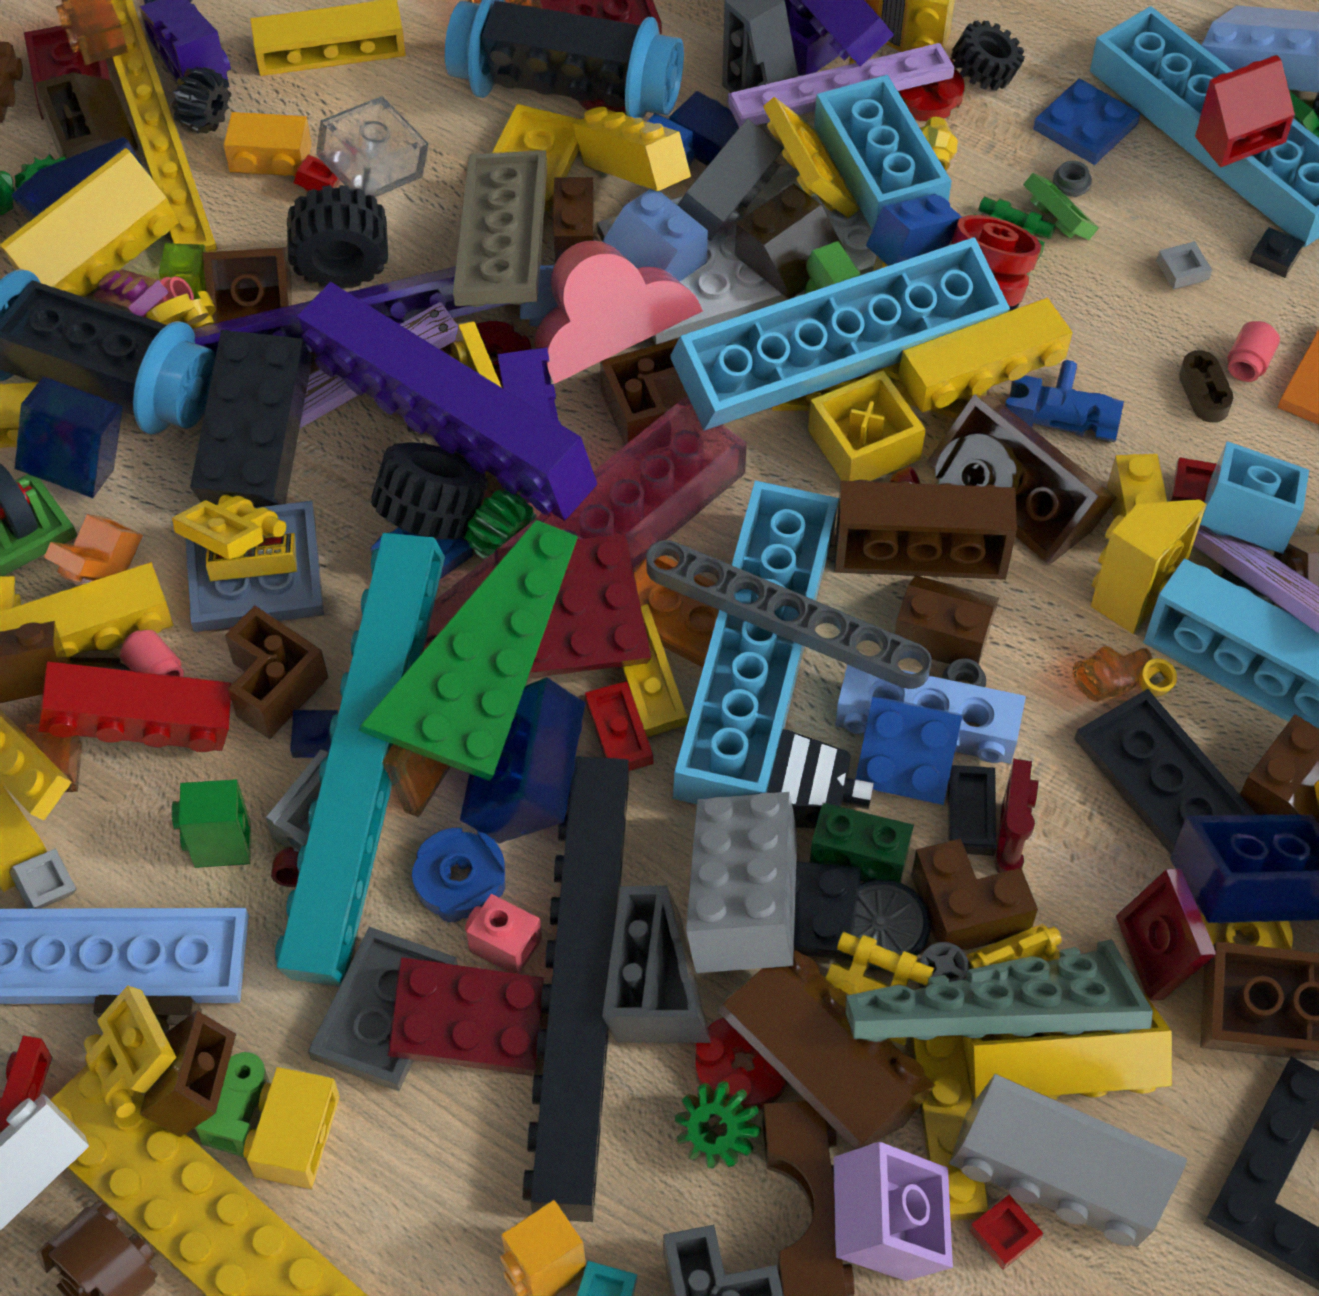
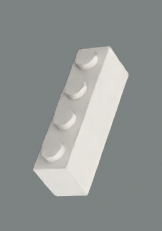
M44 1093L34 1102L28 1098L19 1104L6 1120L10 1125L0 1133V1230L89 1147L85 1134Z

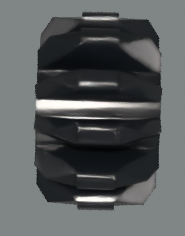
M196 66L194 69L187 68L184 72V77L178 78V87L173 91L175 100L171 104V108L175 110L174 120L180 122L181 126L187 127L188 130L196 133L203 132L207 134L209 131L215 132L218 129L219 122L225 121L224 114L229 109L228 100L231 97V92L228 91L229 81L223 78L222 74L216 73L215 70L207 67L200 68Z

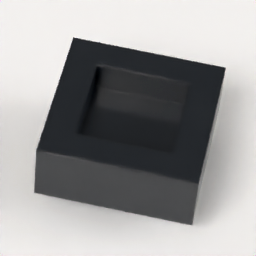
M1268 227L1253 250L1249 262L1286 278L1301 254L1305 242Z

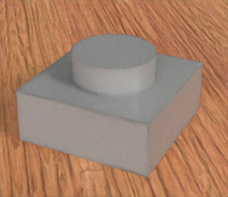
M1195 241L1160 250L1156 260L1173 290L1207 281L1210 279L1212 268Z
M56 849L17 864L9 872L28 909H41L73 895L77 890Z

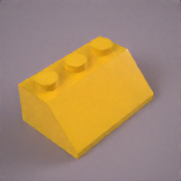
M1199 499L1136 504L1125 517L1118 515L1112 521L1105 534L1109 542L1098 559V563L1102 566L1091 584L1095 591L1090 607L1134 634L1154 611L1160 592L1183 559H1189L1207 504Z

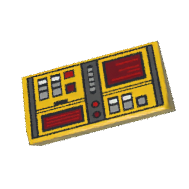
M295 533L283 534L281 537L273 535L263 536L262 543L247 550L244 555L230 560L207 549L206 569L210 581L297 572Z

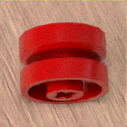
M966 215L960 218L951 244L975 237L1008 305L1015 306L1021 303L1029 284L1027 273L1034 270L1041 252L1042 245L1038 239L1027 230L995 217Z

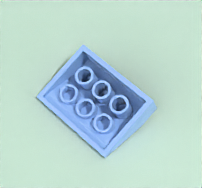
M1236 5L1212 22L1201 46L1233 71L1248 66L1252 62L1278 55L1282 60L1289 90L1319 93V12Z

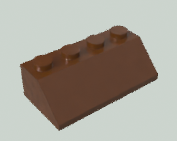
M974 394L927 460L932 467L936 468L937 461L945 447L953 440L960 437L964 438L968 435L987 434L1004 441L1012 449L1015 458L1022 465V475L1016 492V538L1047 564H1052L1090 534L1117 499L1114 494L994 397ZM983 467L970 470L969 474L974 478L972 486L983 484L985 480Z
M794 951L793 966L762 968L723 1002L717 1011L855 1150L868 1146L903 1128L936 1085L925 1075L923 1067L915 1059L904 1055L889 1038L878 1042L854 1039L846 1016V996L848 994L834 987L820 973L818 965L811 958L801 954L799 951Z

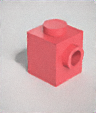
M490 894L482 907L476 906L472 910L465 924L469 952L510 973L520 974L542 940L540 918L493 894Z

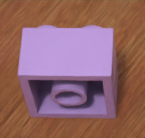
M882 1142L834 1157L836 1258L904 1281L953 1268L947 1167Z

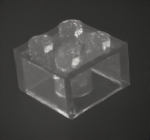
M380 96L320 120L316 155L345 186H349V189L359 188L365 191V196L372 195L377 197L423 177L429 143L383 96Z

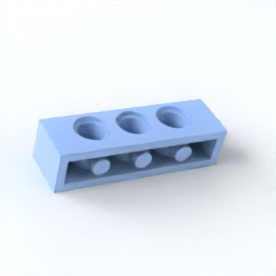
M847 665L837 706L836 727L845 728L854 734H865L873 695L963 714L955 752L976 756L989 763H1012L1026 696L928 676V680L924 685L918 688L906 689ZM902 670L905 673L915 674L914 672ZM966 722H975L979 724L980 727L970 726L966 724Z

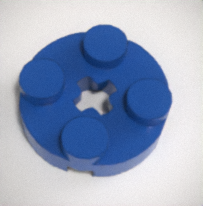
M462 828L444 829L425 840L416 853L417 859L414 863V868L412 867V880L416 895L428 910L438 914L444 921L457 922L462 918H468L476 906L482 907L490 894L501 897L505 891L506 868L502 851L497 843L485 833L477 831L476 835L471 832H463ZM457 865L461 870L469 867L471 871L467 874L465 880L453 881L449 879L452 876L450 868Z

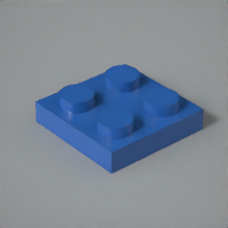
M1079 78L1035 118L1033 129L1095 165L1138 125L1141 113Z
M873 695L855 779L874 783L873 790L944 805L963 714Z

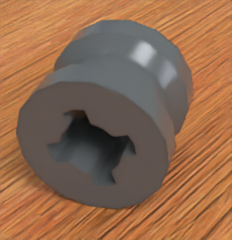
M938 942L929 946L924 951L920 963L934 968L932 977L949 975V982L965 979L969 969L968 958L964 951L948 942ZM918 983L920 988L928 987Z

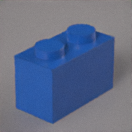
M936 194L883 206L866 246L884 263L890 266L949 246L958 220L962 216L950 207V203L945 198Z

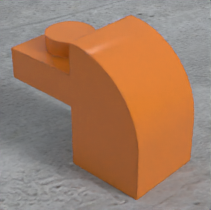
M87 514L74 545L50 542L44 558L59 565L57 572L61 574L60 577L80 586L127 570L143 535L111 518Z

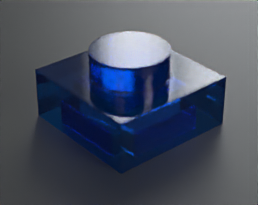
M293 710L290 744L292 758H314L321 749L329 753L332 742L330 738V724L333 716L339 714L338 710Z

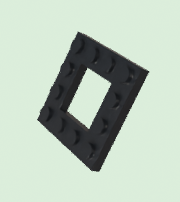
M1291 1056L1203 1224L1319 1290V1227L1275 1202L1312 1128L1319 1131V1071Z

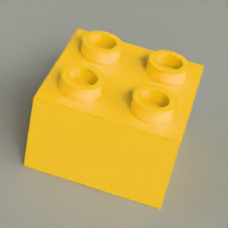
M884 370L810 401L808 431L842 481H871L921 460L925 428Z

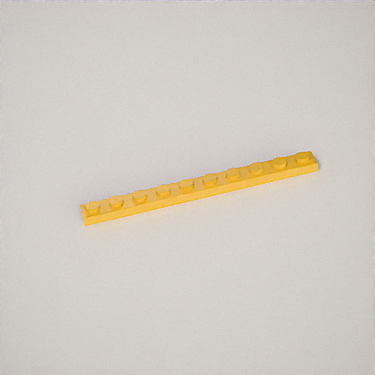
M94 0L152 180L168 199L179 221L169 232L180 265L203 259L202 252L215 250L217 246L133 0Z

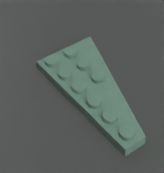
M1112 939L1098 942L1097 951L1080 954V950L1076 947L1060 950V958L1051 961L1030 956L967 970V979L949 982L945 975L928 978V987L916 990L902 985H895L846 996V1016L853 1038L873 1042L895 1037H914L920 1040H930L937 1036L963 1035L968 1038H981L986 1034L1010 1033L1016 1036H1031L1039 1032H1062L1064 1034L1077 1035L1084 1031L1096 1030L1127 1033L1133 1029H1151L1153 1014L1150 1005Z

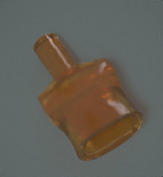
M1103 646L1089 658L1075 662L1072 676L1076 685L1090 700L1099 702L1105 698L1113 699L1131 691L1138 684L1139 679L1135 670L1142 668L1153 657L1147 648H1142L1123 656L1110 646Z

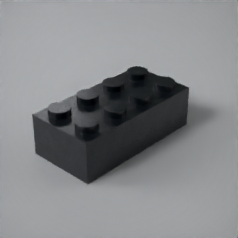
M221 330L190 488L200 502L207 500L218 505L221 496L227 494L232 497L242 496L250 500L255 508L286 504L312 363V356L303 338Z

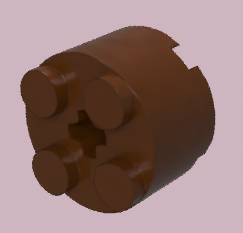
M99 1200L91 1207H85L36 1252L37 1258L46 1273L55 1266L59 1272L58 1278L60 1280L56 1287L64 1296H142L155 1284V1278L158 1276L153 1266L149 1263L154 1258V1253L138 1235L133 1234L127 1238L116 1226L119 1221L107 1205Z

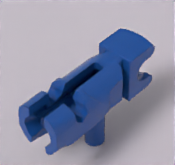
M1065 360L1062 362L1056 387L1042 386L1041 378L1024 376L1011 382L1010 397L1006 399L1005 406L1031 428L1033 424L1072 432L1079 436H1084L1085 431L1092 429L1096 433V439L1116 442L1124 401L1101 393H1088L1072 389L1078 367L1074 361Z

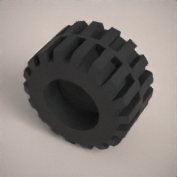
M331 185L322 186V190L312 189L307 191L306 197L299 196L295 200V206H290L287 218L288 261L293 266V271L298 276H304L305 281L319 283V287L324 288L330 282L344 289V286L357 287L363 281L370 282L375 279L374 274H380L384 270V264L388 262L387 218L382 204H377V199L372 195L365 196L364 190L359 188L351 190L349 186L340 185L339 188H332Z
M397 443L389 446L384 453L371 495V504L376 508V512L388 522L410 533L435 539H460V537L466 536V532L469 529L468 522L474 517L475 509L481 507L488 486V479L485 477L486 474L477 472L468 464L465 457L456 452L450 454L439 446L426 443Z

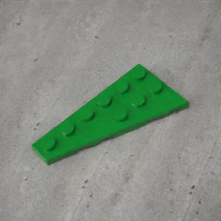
M536 520L365 719L358 731L490 781L498 764L578 536Z

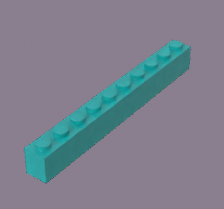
M383 533L379 548H375L372 553L371 571L373 575L369 589L364 590L361 598V612L363 616L359 630H355L351 638V654L353 657L349 672H345L341 679L340 694L342 702L339 714L333 716L330 724L331 747L328 757L323 758L319 769V780L321 783L317 801L312 802L309 809L308 823L310 832L307 845L301 847L298 854L297 867L300 873L296 890H292L288 896L286 904L288 922L285 934L279 937L275 948L276 968L290 980L340 987L350 967L401 748L358 730L365 719L423 653L445 560L442 550L433 537Z

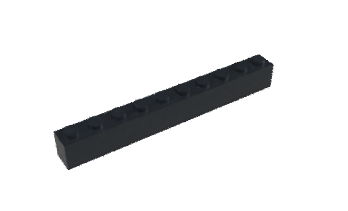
M574 756L572 773H564L562 800L569 801L568 814L560 813L558 841H565L564 855H556L554 883H561L560 897L551 898L550 925H557L556 940H547L546 968L553 969L552 984H543L541 1013H549L547 1029L539 1028L537 1037V1058H544L543 1075L534 1074L532 1104L540 1105L538 1122H529L527 1151L535 1152L534 1170L525 1169L523 1200L531 1201L532 1214L555 1200L569 1221L593 1222L609 1036V1028L602 1014L621 888L629 791V759Z

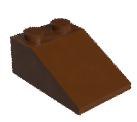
M1294 714L1248 775L1240 793L1241 797L1262 820L1318 855L1319 805L1314 784L1319 780V728Z

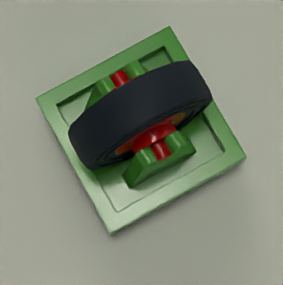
M0 463V576H5L44 555L50 542L64 544L77 537V533L73 524L35 471L15 481L9 471Z

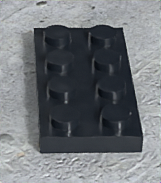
M1149 689L1077 729L1074 737L1075 741L1188 875L1260 832L1264 824L1261 818Z

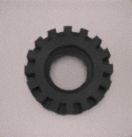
M976 20L972 24L969 23L953 47L951 59L955 60L953 65L955 68H962L959 74L963 78L967 75L971 77L969 82L973 85L979 82L980 88L985 90L989 85L992 91H997L999 87L1004 89L1009 85L1024 61L1025 56L1022 55L1024 53L1023 47H1017L1020 43L1017 38L1011 39V32L1007 29L1005 32H1002L1000 30L1001 25L995 23L991 27L990 21L984 20L981 24L979 20Z

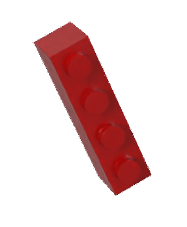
M47 661L38 732L51 733L61 738L72 736L93 737L108 743L119 741L140 742L155 748L168 745L187 747L196 752L222 751L229 731L231 698L228 688L232 683Z

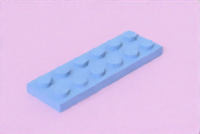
M0 909V1004H94L95 996L119 995L127 985L141 989L145 996L192 997L196 1003H240L249 920L247 909Z

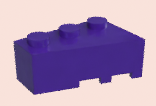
M156 0L139 6L146 35L177 85L178 78L184 77L186 69H194L196 66L213 69L228 80L227 71L231 70V65L225 51L221 49L218 31L197 10L194 4H191L189 0Z
M548 348L498 354L501 387L561 424L558 420L554 400L556 399L554 384H551L547 371V362H550ZM519 492V495L526 499L527 503H530L528 497Z

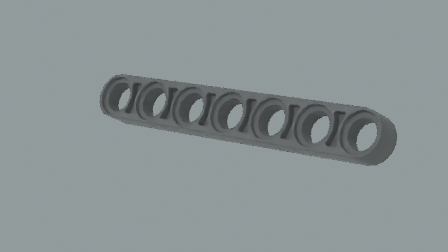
M662 540L654 543L648 549L646 555L647 574L651 580L659 585L899 687L915 689L924 685L928 680L932 663L931 655L926 648L918 643L680 543ZM668 555L678 561V565L670 570L658 568L654 561L660 556ZM709 572L717 577L718 582L715 585L704 587L698 585L694 581V577L699 573ZM741 589H749L754 591L759 598L751 604H744L737 601L734 594ZM781 606H789L796 609L799 616L792 621H783L777 618L774 611ZM822 623H829L836 626L840 633L834 638L827 639L819 636L815 628ZM869 640L877 643L881 651L875 656H866L860 653L856 646L862 641ZM904 658H913L920 662L923 669L915 674L905 673L899 668L898 662Z

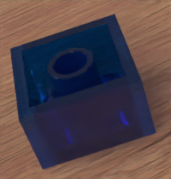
M43 376L21 403L14 469L94 498L114 471L123 406Z

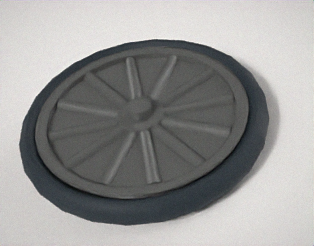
M876 879L861 883L853 936L861 938L863 934L877 940L876 945L900 955L904 951L915 956L919 955L927 944L931 932V917L922 897L912 888L899 882ZM850 955L849 961L853 962L854 956ZM869 963L867 968L871 970H886Z

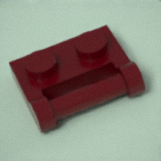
M1013 758L1001 806L995 868L998 873L1023 868L1024 865L1022 851L1025 841L1032 836L1035 819L1031 813L1032 808H1035L1039 784L1038 780L1030 779L1032 761Z

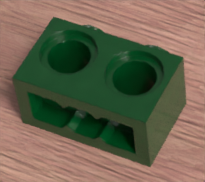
M822 803L811 843L809 863L860 867L861 881L863 882L878 879L901 883L914 825Z

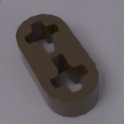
M1203 350L1189 352L1184 357L1179 378L1191 407L1197 417L1203 421L1210 423L1223 421L1229 414L1234 397L1221 365L1210 352ZM1201 372H1202V373L1206 372L1204 379H1203V376H1202ZM1208 393L1210 395L1211 400H1206Z

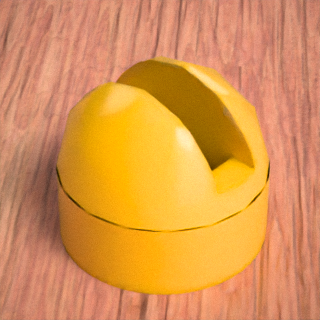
M1161 658L1148 661L1141 668L1138 675L1139 687L1143 691L1149 689L1155 697L1167 694L1177 682V672L1174 666ZM1160 672L1165 679L1153 685L1149 680Z

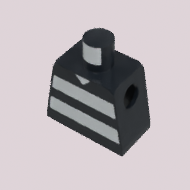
M782 729L767 793L790 792L796 827L816 828L822 803L840 807L847 805L869 810L874 783L848 778L851 754L848 751L796 732Z

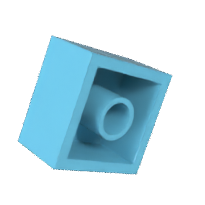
M1227 441L1208 483L1204 501L1207 505L1200 525L1208 527L1216 534L1223 536L1231 535L1254 543L1263 550H1274L1283 554L1303 513L1309 469Z

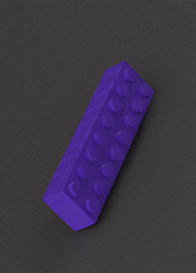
M330 282L297 315L305 332L302 337L314 350L317 356L315 363L325 374L330 377L337 374L344 379L347 386L356 394L363 396L366 393L387 414L392 415L395 412L403 417L408 426L419 434L426 432L433 436L437 444L446 452L453 454L456 451L464 456L468 464L477 472L485 474L487 471L495 476L501 486L512 494L520 492L528 497L530 503L541 513L548 515L551 512L565 521L598 485L582 438L334 283Z

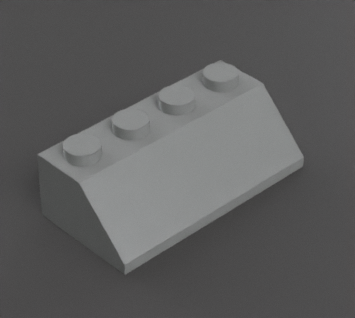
M994 1074L966 1112L949 1164L960 1168L962 1173L972 1180L991 1182L1009 1190L1010 1195L1019 1201L1038 1203L1052 1209L1066 1222L1078 1225L1085 1224L1103 1232L1108 1240L1116 1244L1138 1247L1155 1230L1185 1168L1187 1158Z

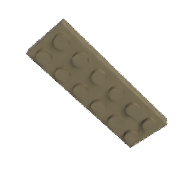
M546 150L469 155L453 288L455 306L470 305L480 307L486 304L511 303L518 305L526 302H538L548 166Z

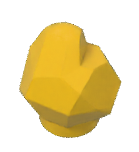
M931 117L926 122V125L920 129L946 171L950 167V161L957 153L958 139L950 130L945 119Z

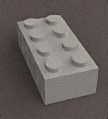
M790 792L760 793L697 800L686 926L687 938L696 973L793 966L797 829Z

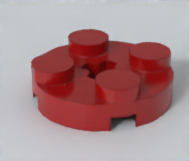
M955 66L953 78L898 91L915 120L928 121L931 117L945 119L950 116L953 108L956 106L959 108L962 104L965 86L964 79L959 74L960 72L955 69ZM923 87H930L932 91L926 92Z
M724 1017L707 1027L711 1043H696L695 1074L699 1086L703 1083H708L715 1092L717 1085L721 1081H726L729 1083V1097L731 1098L740 1089L745 1090L747 1096L740 1103L744 1109L749 1106H757L758 1110H760L764 1104L775 1102L783 1094L788 1082ZM740 1052L751 1054L754 1057L752 1060L753 1069L748 1072L742 1066L734 1069L731 1064L735 1061V1054Z

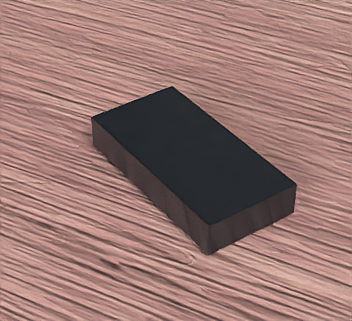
M952 765L948 782V841L961 838L967 854L995 855L996 776L995 768Z

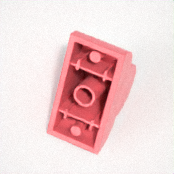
M584 241L569 247L555 263L551 276V289L558 307L550 311L541 321L535 337V349L548 348L550 362H547V371L552 382L556 384L703 312L695 295L667 271L656 267L636 268L611 245L600 241Z

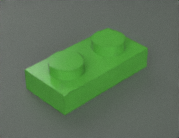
M1032 173L1023 185L1033 194L1030 201L1046 214L1051 212L1057 218L1054 223L1055 226L1066 236L1072 238L1076 234L1090 240L1099 229L1050 180Z

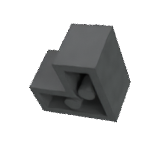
M714 1225L663 1234V1255L672 1296H783L777 1265L725 1275Z

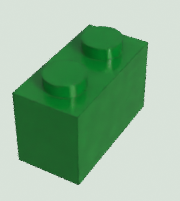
M238 780L180 783V800L172 802V824L174 830L180 829L182 851H189L194 867L250 864L251 821Z

